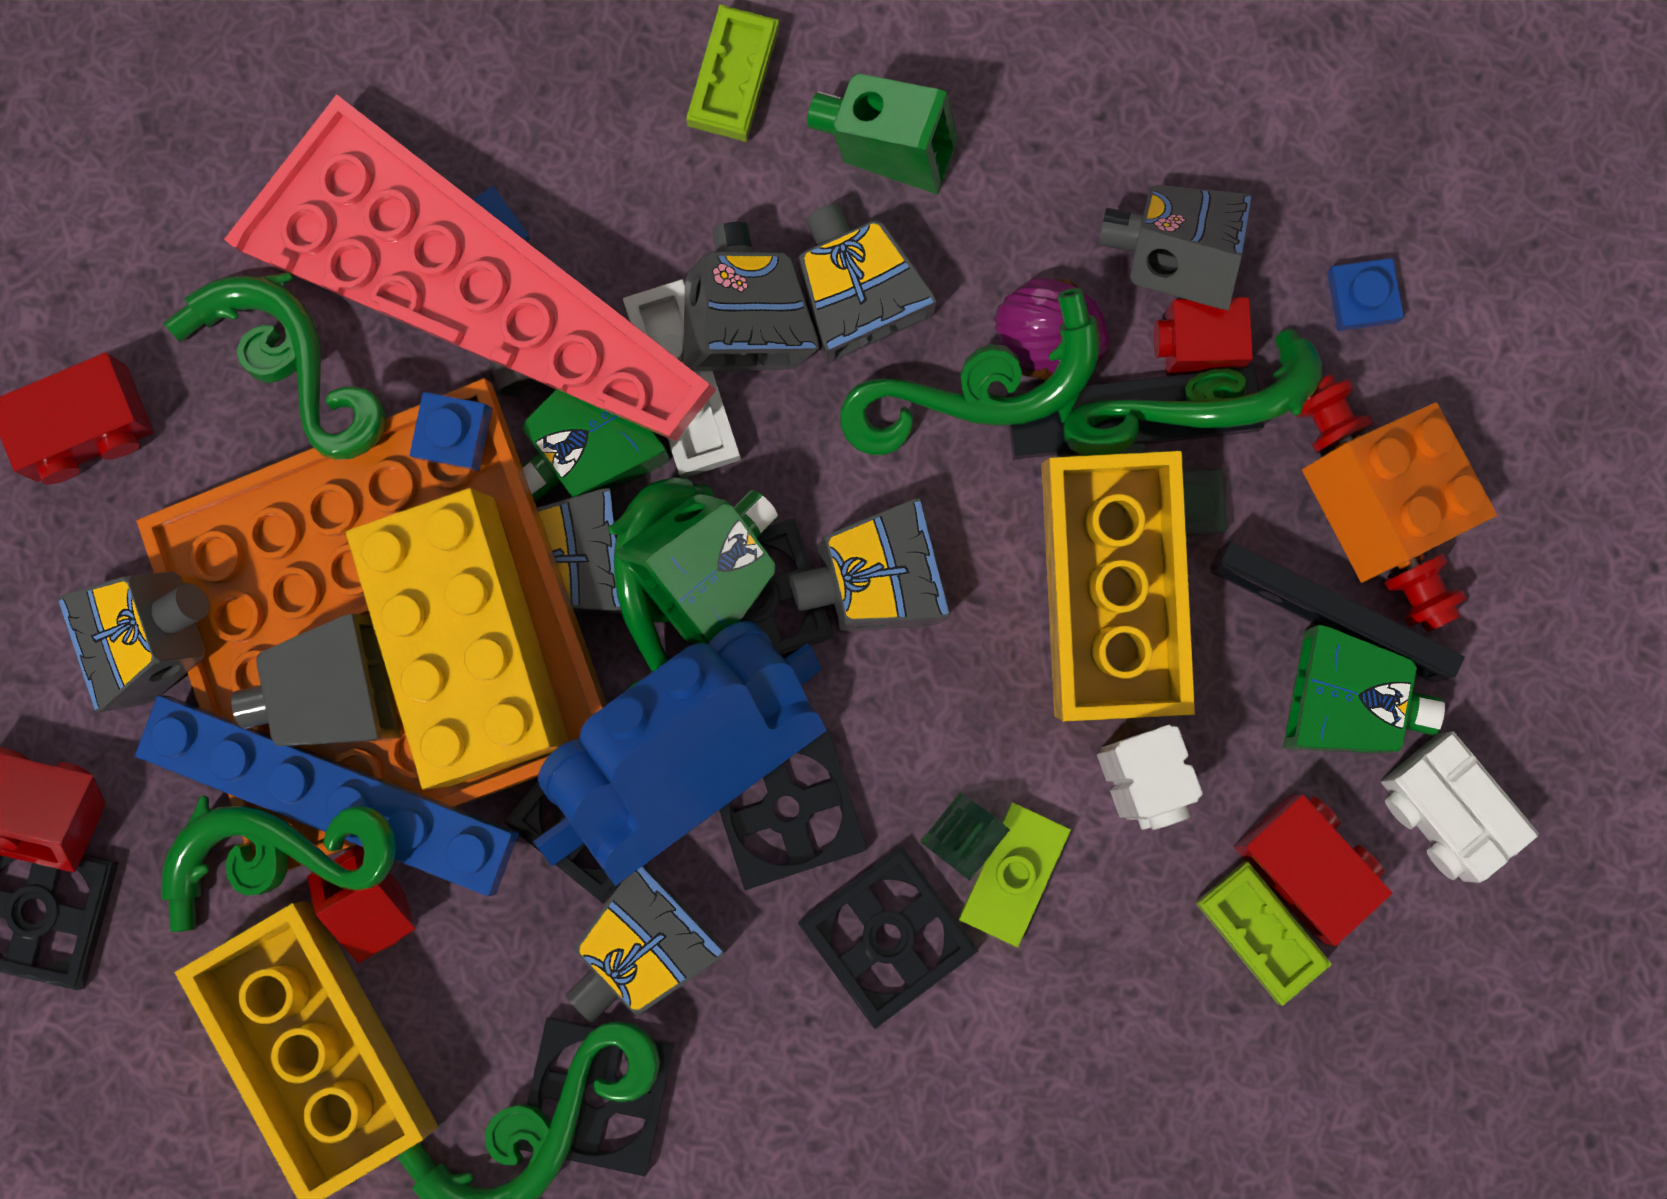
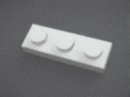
M683 279L624 297L623 301L630 322L683 363L685 297ZM694 371L713 386L716 391L677 441L668 438L680 477L687 478L741 460L713 371Z

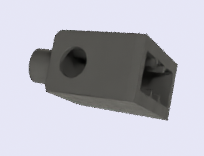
M358 614L344 615L260 652L257 655L256 664L261 685L237 690L232 695V711L238 725L242 729H248L269 723L271 738L276 746L386 741L401 738L389 677L371 616Z

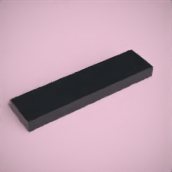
M1255 366L1231 369L1241 372L1247 381V395L1259 391ZM1200 373L1088 385L1082 390L1073 410L1080 405L1092 401H1186L1185 387L1191 378ZM1023 393L1010 394V395H1007L1006 397L1017 396V395H1020V394H1023ZM1058 411L1036 421L1009 425L1013 460L1077 453L1071 450L1064 439V423L1061 422ZM1112 418L1093 427L1098 429L1112 428L1122 423L1125 418ZM1138 420V437L1131 446L1259 432L1264 428V424L1259 422L1227 428H1197Z
M1232 541L1218 550L1210 567L1212 574L1315 625L1333 628L1413 660L1417 667L1416 675L1432 683L1456 677L1465 656Z

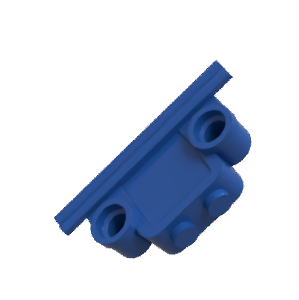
M747 621L738 622L719 632L709 644L700 643L684 649L593 714L583 725L580 738L571 740L554 750L544 761L539 771L538 783L547 798L559 807L565 816L563 820L533 841L549 864L554 866L578 847L585 844L616 886L827 730L821 717L811 707L801 686L822 669L813 648L806 643L784 659L772 646L767 634L757 624Z

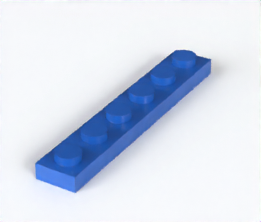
M157 695L135 753L137 758L326 832L333 818L345 808L359 805L374 808L388 820L394 832L396 842L395 860L487 897L497 894L519 834L517 831L299 746H276L269 734L253 728L242 729L233 720L171 696ZM350 834L345 839L363 847L359 837L354 834Z

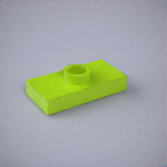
M719 4L686 117L688 127L747 142L779 32V20Z
M1011 802L958 920L1018 948L1071 829Z
M1242 862L1194 902L1278 1005L1283 1006L1332 965L1248 862Z

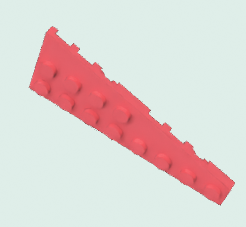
M337 94L224 238L234 248L253 258L289 272L301 279L674 441L678 440L716 391L707 381Z

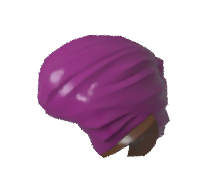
M1036 277L1019 287L1012 294L1006 296L1003 304L998 306L997 314L993 320L996 323L995 330L999 334V344L1005 345L1018 355L1023 376L1040 378L1046 381L1054 373L1060 360L1050 361L1049 354L1061 342L1059 325L1063 323L1057 295L1062 291L1078 288V285L1064 278L1052 280ZM1083 292L1088 314L1095 316L1097 319L1100 345L1097 359L1098 364L1109 349L1105 319L1098 304Z

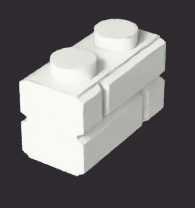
M1166 725L1101 747V750L1097 753L1106 781L1114 782L1115 786L1110 789V793L1119 817L1127 818V820H1138L1141 830L1151 827L1152 830L1190 818L1191 816L1186 805L1198 802V798L1203 795L1193 766L1184 764V760L1189 755L1178 727Z
M1454 731L1435 735L1380 781L1391 794L1385 799L1388 809L1408 829H1413L1417 826L1432 844L1427 850L1429 858L1451 880H1455L1459 876L1463 882L1481 883L1505 865L1510 857L1518 854L1538 837L1539 832Z

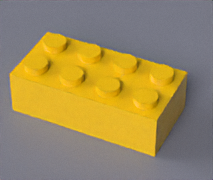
M1182 451L1048 458L1041 463L1054 717L1061 721L1195 715Z
M468 488L345 531L422 789L450 787L552 753L561 745L569 742L494 497Z
M312 900L290 904L174 972L297 1199H325L424 1140L439 1128L334 936L316 916Z

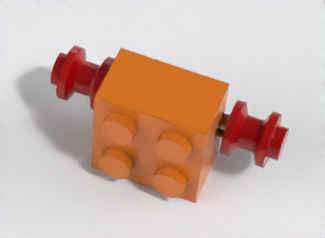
M1330 374L1321 378L1320 385L1310 399L1305 402L1302 412L1297 418L1312 417L1320 435L1312 444L1316 454L1337 444L1339 445L1332 452L1301 470L1360 582L1369 580L1396 566L1400 570L1406 568L1407 571L1384 583L1388 590H1403L1412 608L1404 617L1407 626L1410 627L1421 623L1426 633L1459 618L1461 614L1456 605L1466 600L1467 597L1463 590H1447L1439 575L1441 569L1448 562L1444 554L1442 553L1419 564V561L1425 559L1423 553L1498 515L1437 402L1367 434L1352 438L1371 427L1374 422L1370 415H1354L1346 400L1355 388L1351 379L1337 383L1334 375Z

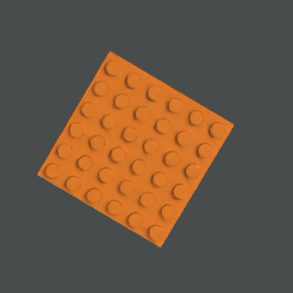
M481 379L442 395L484 403L493 408L480 471L418 460L409 456L420 407L418 405L386 418L385 429L379 441L368 452L354 459H330L322 456L315 448H312L136 520L153 572L174 571L181 577L183 584L190 583L196 585L205 593L208 599L209 612L204 619L197 622L205 647L204 658L187 672L200 708L236 722L232 711V695L237 690L261 685L256 664L257 655L260 652L344 615L358 614L370 616L345 531L472 488L495 499L568 739L571 741L580 738V732L585 722L593 714L605 707L607 702L491 382ZM391 683L390 687L401 738L386 741L299 746L456 808L538 777L541 766L551 754L549 753L450 787L422 789ZM269 723L252 727L271 735ZM228 794L232 806L238 805L261 809L282 818L328 856L357 846L344 840L341 850L328 851L324 845L326 832ZM243 837L244 843L251 844L253 854L256 855L255 844ZM288 856L287 872L304 866Z

